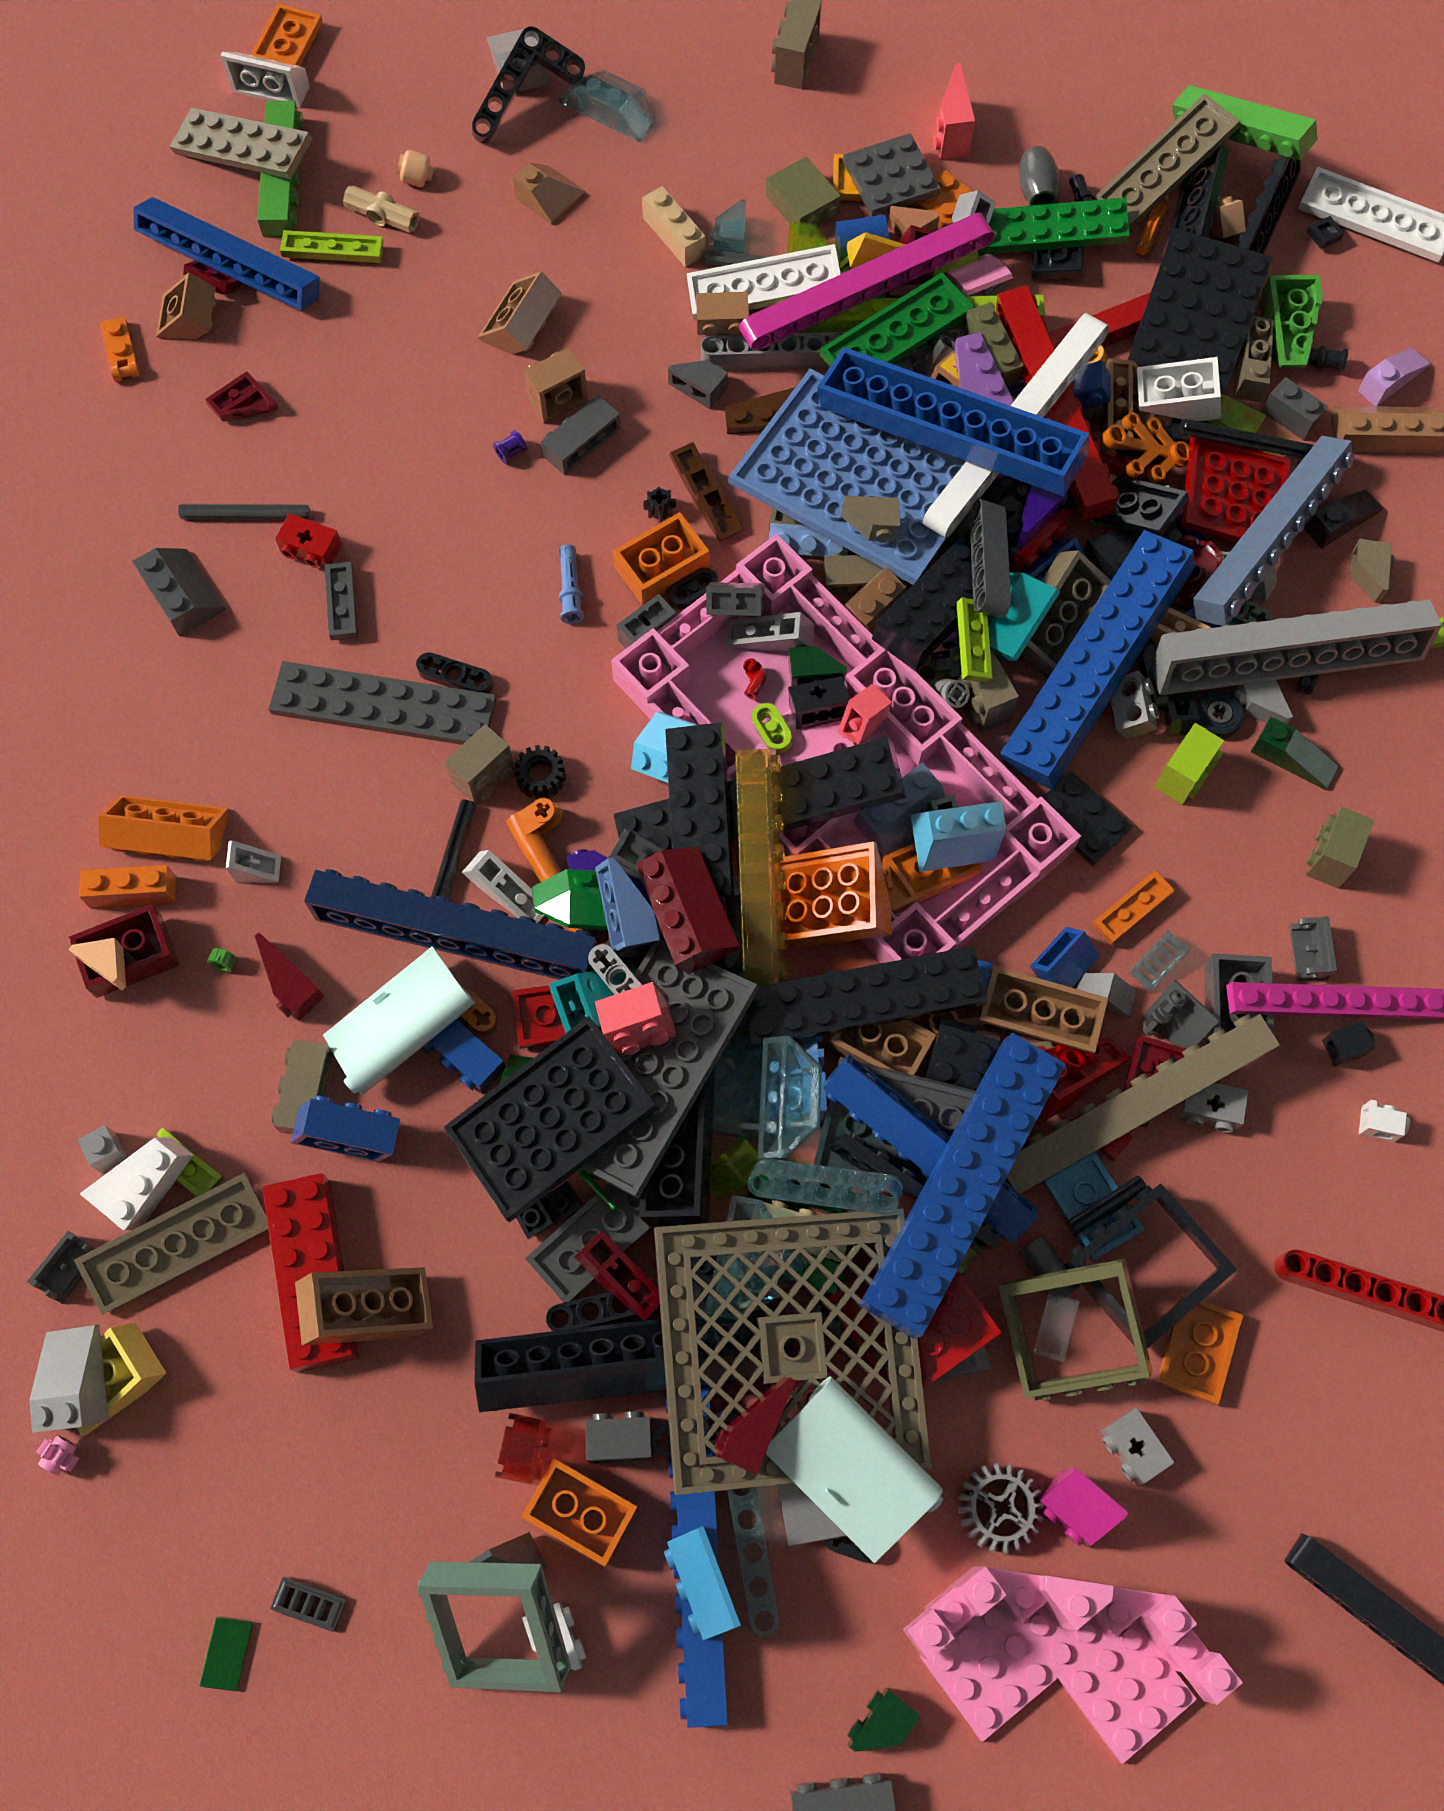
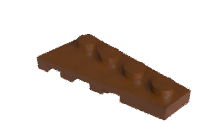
M796 387L725 406L727 434L762 432Z

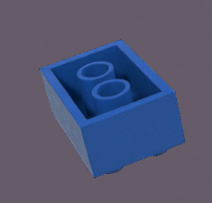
M315 1096L314 1099H309L298 1108L291 1143L380 1162L393 1155L400 1118L391 1117L392 1113L386 1110L375 1109L373 1113L362 1110L363 1106L359 1104L345 1103L342 1106L334 1104L333 1099L329 1097Z

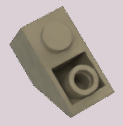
M1359 539L1351 552L1349 575L1374 603H1380L1385 594L1390 593L1393 585V578H1389L1395 556L1391 555L1392 544Z

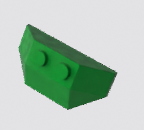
M566 869L533 886L532 896L535 913L544 914L550 920L567 928L608 930L596 871Z

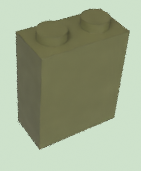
M807 156L766 178V197L798 235L814 229L818 224L827 219L834 218L839 213L841 195Z

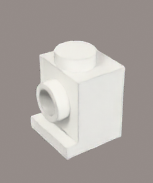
M1371 1099L1361 1108L1359 1135L1395 1142L1407 1134L1410 1119L1406 1117L1407 1113L1396 1111L1397 1108L1394 1106L1378 1105L1377 1107V1101Z

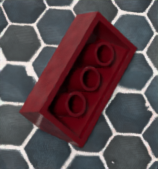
M698 846L661 850L636 863L660 928L677 967L689 975L741 948Z

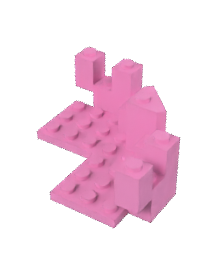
M973 1566L924 1606L925 1611L902 1629L920 1653L919 1657L981 1742L1058 1679L1117 1760L1123 1764L1197 1700L1176 1671L1182 1672L1203 1701L1216 1705L1243 1683L1222 1655L1210 1652L1192 1628L1197 1623L1175 1595H1164L1085 1581L987 1568L986 1566Z

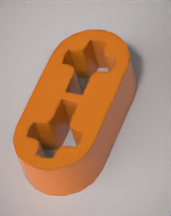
M463 987L472 997L475 1004L470 1010L468 1009L459 1017L480 1035L492 1033L498 1023L496 1014L472 990ZM478 1012L484 1018L489 1015L488 1020L490 1024L478 1026L479 1021L475 1014Z

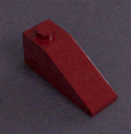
M258 932L255 935V939L272 993L279 1001L276 1007L287 1018L293 1015L300 1021L324 998V995L310 979Z
M603 1230L597 1233L574 1256L596 1281L643 1320H646L660 1305L659 1289Z
M783 1377L732 1421L726 1431L722 1429L714 1445V1448L718 1450L715 1457L757 1475L796 1380L790 1377Z

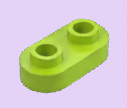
M770 703L757 705L752 711L751 718L762 741L774 754L787 752L792 746L793 739L791 731L780 712ZM765 718L771 719L767 723L762 722ZM778 739L784 740L780 744L775 743V741Z

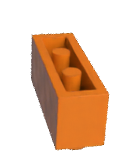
M168 865L80 870L79 897L89 908L176 903V876Z

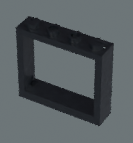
M1161 1183L1154 1189L1149 1185L1135 1196L1139 1201L1132 1208L1127 1204L1113 1215L1117 1221L1110 1227L1103 1223L1090 1234L1094 1239L1090 1244L1085 1247L1081 1242L1068 1253L1072 1259L1065 1264L1068 1269L1086 1266L1083 1261L1156 1200L1216 1269L1143 1332L1147 1349L1237 1271L1236 1267ZM1099 1280L1080 1283L1134 1345L1127 1313Z

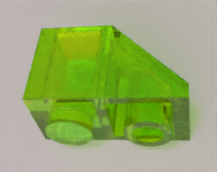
M797 221L790 222L786 254L831 245L817 224Z
M744 1136L711 1164L710 1190L718 1199L746 1185L768 1165Z

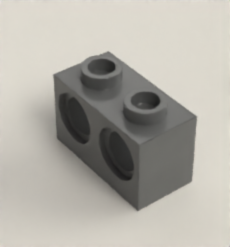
M660 594L656 595L617 624L618 641L625 648H628L654 628L657 631L676 616L675 610Z

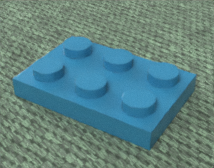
M1095 1152L1043 1182V1185L1066 1221L1118 1188ZM1125 1203L1089 1228L1075 1235L1079 1242H1082L1085 1247L1094 1240L1090 1234L1103 1223L1110 1227L1117 1221L1113 1215L1126 1204L1129 1206V1204ZM1135 1217L1090 1255V1260H1096L1143 1232L1145 1229L1138 1218Z

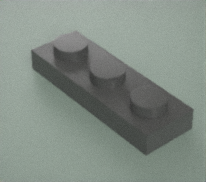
M351 562L324 564L329 637L331 641L358 638L353 565Z

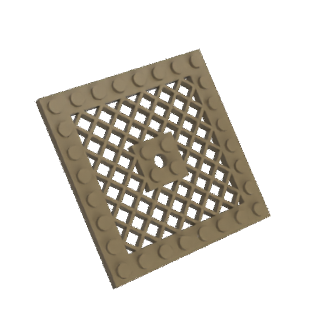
M903 1208L654 1228L675 1495L794 1483L766 1454L757 1475L715 1456L706 1457L705 1445L713 1453H717L718 1450L714 1448L709 1438L719 1426L726 1431L728 1426L723 1421L732 1409H736L740 1414L745 1411L738 1404L744 1394L749 1390L758 1399L763 1395L752 1385L760 1374L762 1376V1384L774 1383L772 1387L783 1377H790L796 1381L805 1380L797 1392L791 1391L790 1396L792 1398L783 1410L777 1425L778 1427L782 1421L788 1423L791 1420L787 1414L797 1402L802 1407L807 1404L801 1396L811 1384L815 1388L820 1385L816 1379L828 1378V1368L837 1376L835 1381L839 1385L843 1381L854 1391L851 1397L855 1401L861 1397L871 1406L867 1412L871 1417L878 1412L888 1421L883 1429L888 1434L893 1430V1439L923 1469H931L917 1338L909 1337L860 1307L861 1310L852 1321L840 1311L849 1298L859 1306L862 1300L854 1292L863 1281L870 1286L872 1279L868 1274L875 1265L877 1273L905 1222ZM873 1243L874 1251H872L866 1244ZM854 1245L846 1256L834 1246ZM824 1247L816 1258H813L804 1250L807 1248ZM859 1249L872 1259L863 1271L851 1261ZM793 1250L785 1261L773 1251ZM829 1251L841 1261L833 1273L820 1264ZM763 1252L754 1264L742 1255L744 1253ZM798 1254L811 1264L802 1276L789 1266ZM731 1255L722 1267L710 1256ZM767 1256L780 1266L771 1279L758 1269ZM700 1257L691 1268L690 1258ZM736 1258L749 1269L740 1281H737L726 1271ZM704 1261L717 1271L708 1284L695 1274ZM846 1266L858 1276L850 1288L837 1279ZM815 1269L827 1278V1281L819 1291L806 1281ZM784 1271L797 1281L788 1293H785L775 1284ZM753 1273L766 1284L757 1296H754L744 1287V1284ZM722 1276L734 1286L725 1299L712 1289ZM692 1280L703 1289L695 1300L693 1298ZM832 1283L844 1293L835 1306L823 1296ZM801 1286L814 1296L805 1308L792 1299ZM770 1288L783 1299L774 1311L761 1302ZM739 1291L752 1301L742 1314L729 1304ZM707 1294L720 1304L711 1317L698 1307ZM818 1301L831 1311L823 1322L821 1312L809 1313ZM787 1304L799 1313L778 1316ZM756 1306L769 1316L756 1318L757 1328L746 1319ZM724 1309L737 1318V1321L728 1332L715 1322ZM695 1313L706 1322L697 1334ZM866 1313L878 1323L870 1335H867L857 1326ZM835 1316L848 1326L839 1338L826 1329ZM741 1324L745 1325L755 1334L745 1347L732 1337ZM710 1326L723 1337L713 1350L700 1340ZM852 1331L864 1340V1343L856 1353L844 1344V1341ZM881 1331L883 1333L884 1349L874 1341ZM824 1335L834 1343L826 1355ZM789 1338L796 1339L800 1345V1351L795 1357H789L784 1351V1344ZM757 1341L759 1342L760 1361L749 1352ZM727 1342L740 1351L731 1365L717 1355ZM697 1345L708 1354V1357L700 1367ZM869 1346L881 1355V1358L873 1368L861 1359ZM838 1349L851 1358L842 1371L830 1362V1359ZM744 1357L757 1366V1369L748 1380L735 1370ZM713 1359L726 1370L716 1383L703 1373ZM885 1363L887 1381L878 1374ZM855 1364H858L868 1373L859 1386L847 1377ZM730 1375L743 1385L733 1399L720 1388ZM873 1378L885 1388L876 1401L864 1392ZM700 1379L711 1387V1390L703 1400L701 1398ZM716 1393L729 1403L718 1417L706 1407ZM888 1396L891 1415L881 1407ZM703 1412L714 1421L705 1434Z

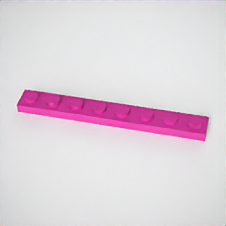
M1231 982L1226 985L1230 1014L1444 1019L1443 989Z

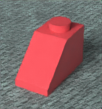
M871 684L849 700L838 732L844 738L852 741L854 745L865 743L886 719L892 701L885 692L880 691L874 684Z

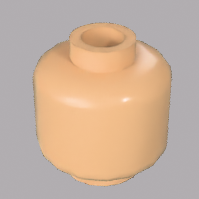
M407 150L405 155H400L396 174L400 175L403 183L422 188L426 180L431 182L434 166L430 165L428 155Z

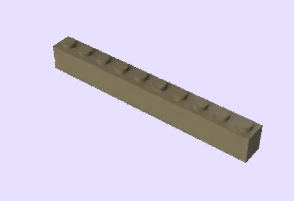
M1250 1014L1243 1016L1234 1022L1236 1028L1227 1033L1224 1029L1217 1031L1208 1037L1210 1043L1200 1048L1198 1044L1189 1047L1182 1052L1184 1058L1175 1063L1172 1058L1168 1059L1156 1067L1158 1070L1156 1074L1148 1078L1147 1074L1144 1073L1130 1081L1133 1086L1130 1089L1122 1092L1118 1088L1104 1096L1107 1102L1096 1107L1092 1103L1078 1111L1081 1117L1070 1122L1067 1117L1053 1125L1052 1127L1055 1131L1046 1137L1041 1132L1027 1140L1026 1142L1029 1146L1018 1154L1006 1177V1181L1011 1187L1022 1194L1280 1045L1261 1014L1254 1018Z

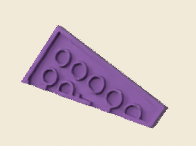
M981 332L956 338L954 346L956 368L959 375L958 387L1011 406L1014 401ZM999 473L995 479L1002 478L1006 475Z

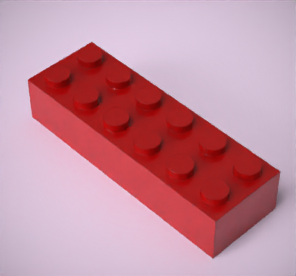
M323 1173L262 1186L289 1369L299 1373L359 1359L356 1342L302 1346L295 1282L310 1273L344 1271L330 1180Z

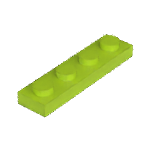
M283 230L280 253L282 257L381 263L384 240L383 236Z

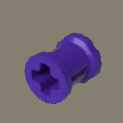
M513 430L511 435L503 441L493 443L497 456L504 464H507L509 458L520 451L525 452L528 449L523 437L516 430Z

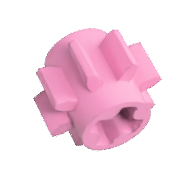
M57 1435L53 1441L44 1439L36 1451L42 1457L38 1464L45 1470L58 1476L62 1470L71 1472L79 1460V1457L74 1453L78 1446L60 1435Z

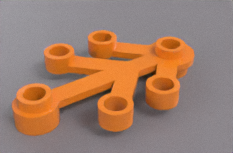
M1130 412L1122 419L1124 428L1128 431L1134 430L1141 439L1127 436L1125 430L1116 424L1110 426L1103 433L1102 443L1108 449H1117L1122 446L1145 452L1140 458L1126 465V473L1131 478H1137L1144 472V468L1156 456L1166 457V459L1160 465H1155L1147 472L1148 479L1155 484L1166 477V473L1173 466L1181 468L1187 465L1189 445L1183 441L1174 442L1157 418H1151L1143 425L1140 417L1136 413ZM1156 435L1163 445L1158 444L1153 436Z

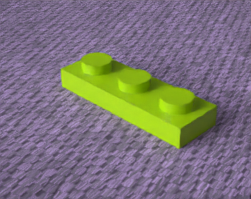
M961 598L957 601L962 679L987 683L992 679L988 615L974 610L973 599Z

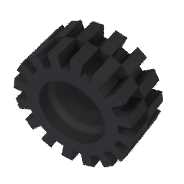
M535 745L536 750L534 751L528 747L526 748L527 754L521 752L519 754L520 760L516 759L514 763V774L519 789L522 793L525 791L526 796L530 798L533 794L535 799H539L540 795H544L548 799L551 792L555 796L558 793L557 788L562 789L564 786L563 781L566 779L562 757L558 756L556 750L550 751L549 746H544V750H541L540 745ZM544 764L550 768L551 772L548 778L536 781L530 777V769L535 765Z

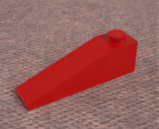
M1110 1037L1098 1039L1095 1054L1060 1044L1056 1048L1048 1049L1044 1046H1037L1066 1064L1039 1118L1044 1122L1063 1111L1128 1062L1130 1057Z

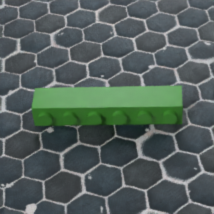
M1188 85L1172 104L1174 121H1176L1205 93L1240 120V127L1228 140L1301 160L1318 140L1316 119Z
M295 100L266 101L264 123L299 130L300 127H303L302 111H298ZM297 169L291 179L261 173L257 221L263 237H282L283 230L293 231V226H297L296 210H294L295 206H298L299 203L296 186L300 185V177Z

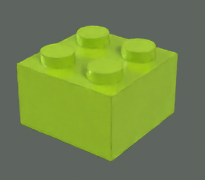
M1195 723L1166 764L1154 788L1183 805L1187 797L1193 799L1222 756L1223 752L1219 749L1224 740Z

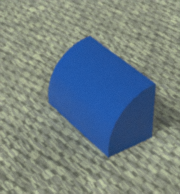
M885 215L836 222L835 243L840 262L848 256L847 243L865 232L889 239Z
M1065 927L1030 965V968L1040 979L1072 988L1101 955L1085 931Z

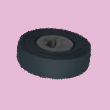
M1214 690L1204 694L1197 701L1200 715L1199 725L1221 739L1232 736L1241 727L1244 719V709L1240 701L1233 694ZM1215 710H1217V713L1220 711L1224 714L1222 719H1220V716L1218 718L1213 716Z

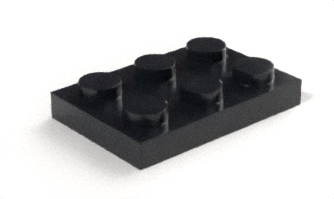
M1118 476L1112 484L1116 485L1119 493V500L1116 501L1114 513L1096 517L1092 520L1143 533L1146 530L1162 537L1188 502V492Z
M1072 771L1063 777L1053 790L1051 789L1042 797L1081 835L1075 850L1092 866L1129 833L1133 827Z

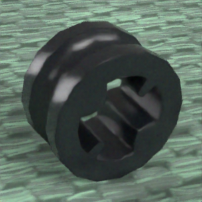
M1319 674L1301 676L1296 691L1301 692L1304 690L1306 695H1311Z

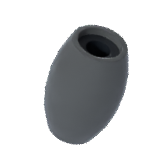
M1034 146L1027 149L1020 161V188L1030 206L1055 204L1059 196L1060 176L1057 164L1050 152L1042 146Z

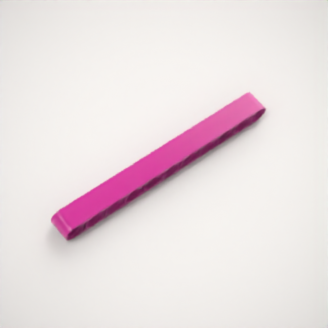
M981 213L972 214L756 312L741 321L739 330L751 350H761L982 249L992 242L995 233Z

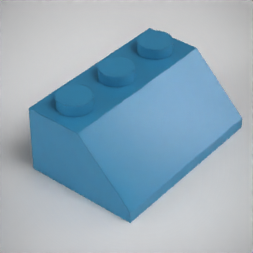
M704 1526L668 1541L669 1549L665 1550L664 1554L670 1570L677 1568L681 1581L675 1584L682 1603L689 1601L693 1614L689 1615L688 1619L694 1636L701 1633L702 1639L706 1640L741 1626Z

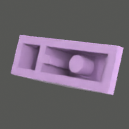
M1411 347L1385 358L1368 371L1357 391L1371 404L1378 406L1428 368L1430 363Z

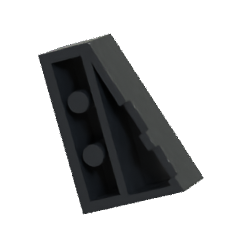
M1171 524L1162 537L1179 543L1183 535ZM1123 529L1087 540L1083 552L1087 559L1112 581L1142 533Z

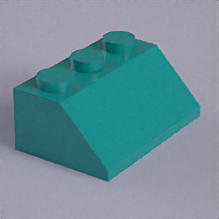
M1023 572L1009 573L1011 604L1006 616L998 618L988 615L990 652L993 651L998 660H1018L1060 594V591Z

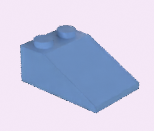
M607 858L596 866L595 869L612 950L614 952L647 947L659 941V935L662 934V930L657 918H655L654 910L615 858Z

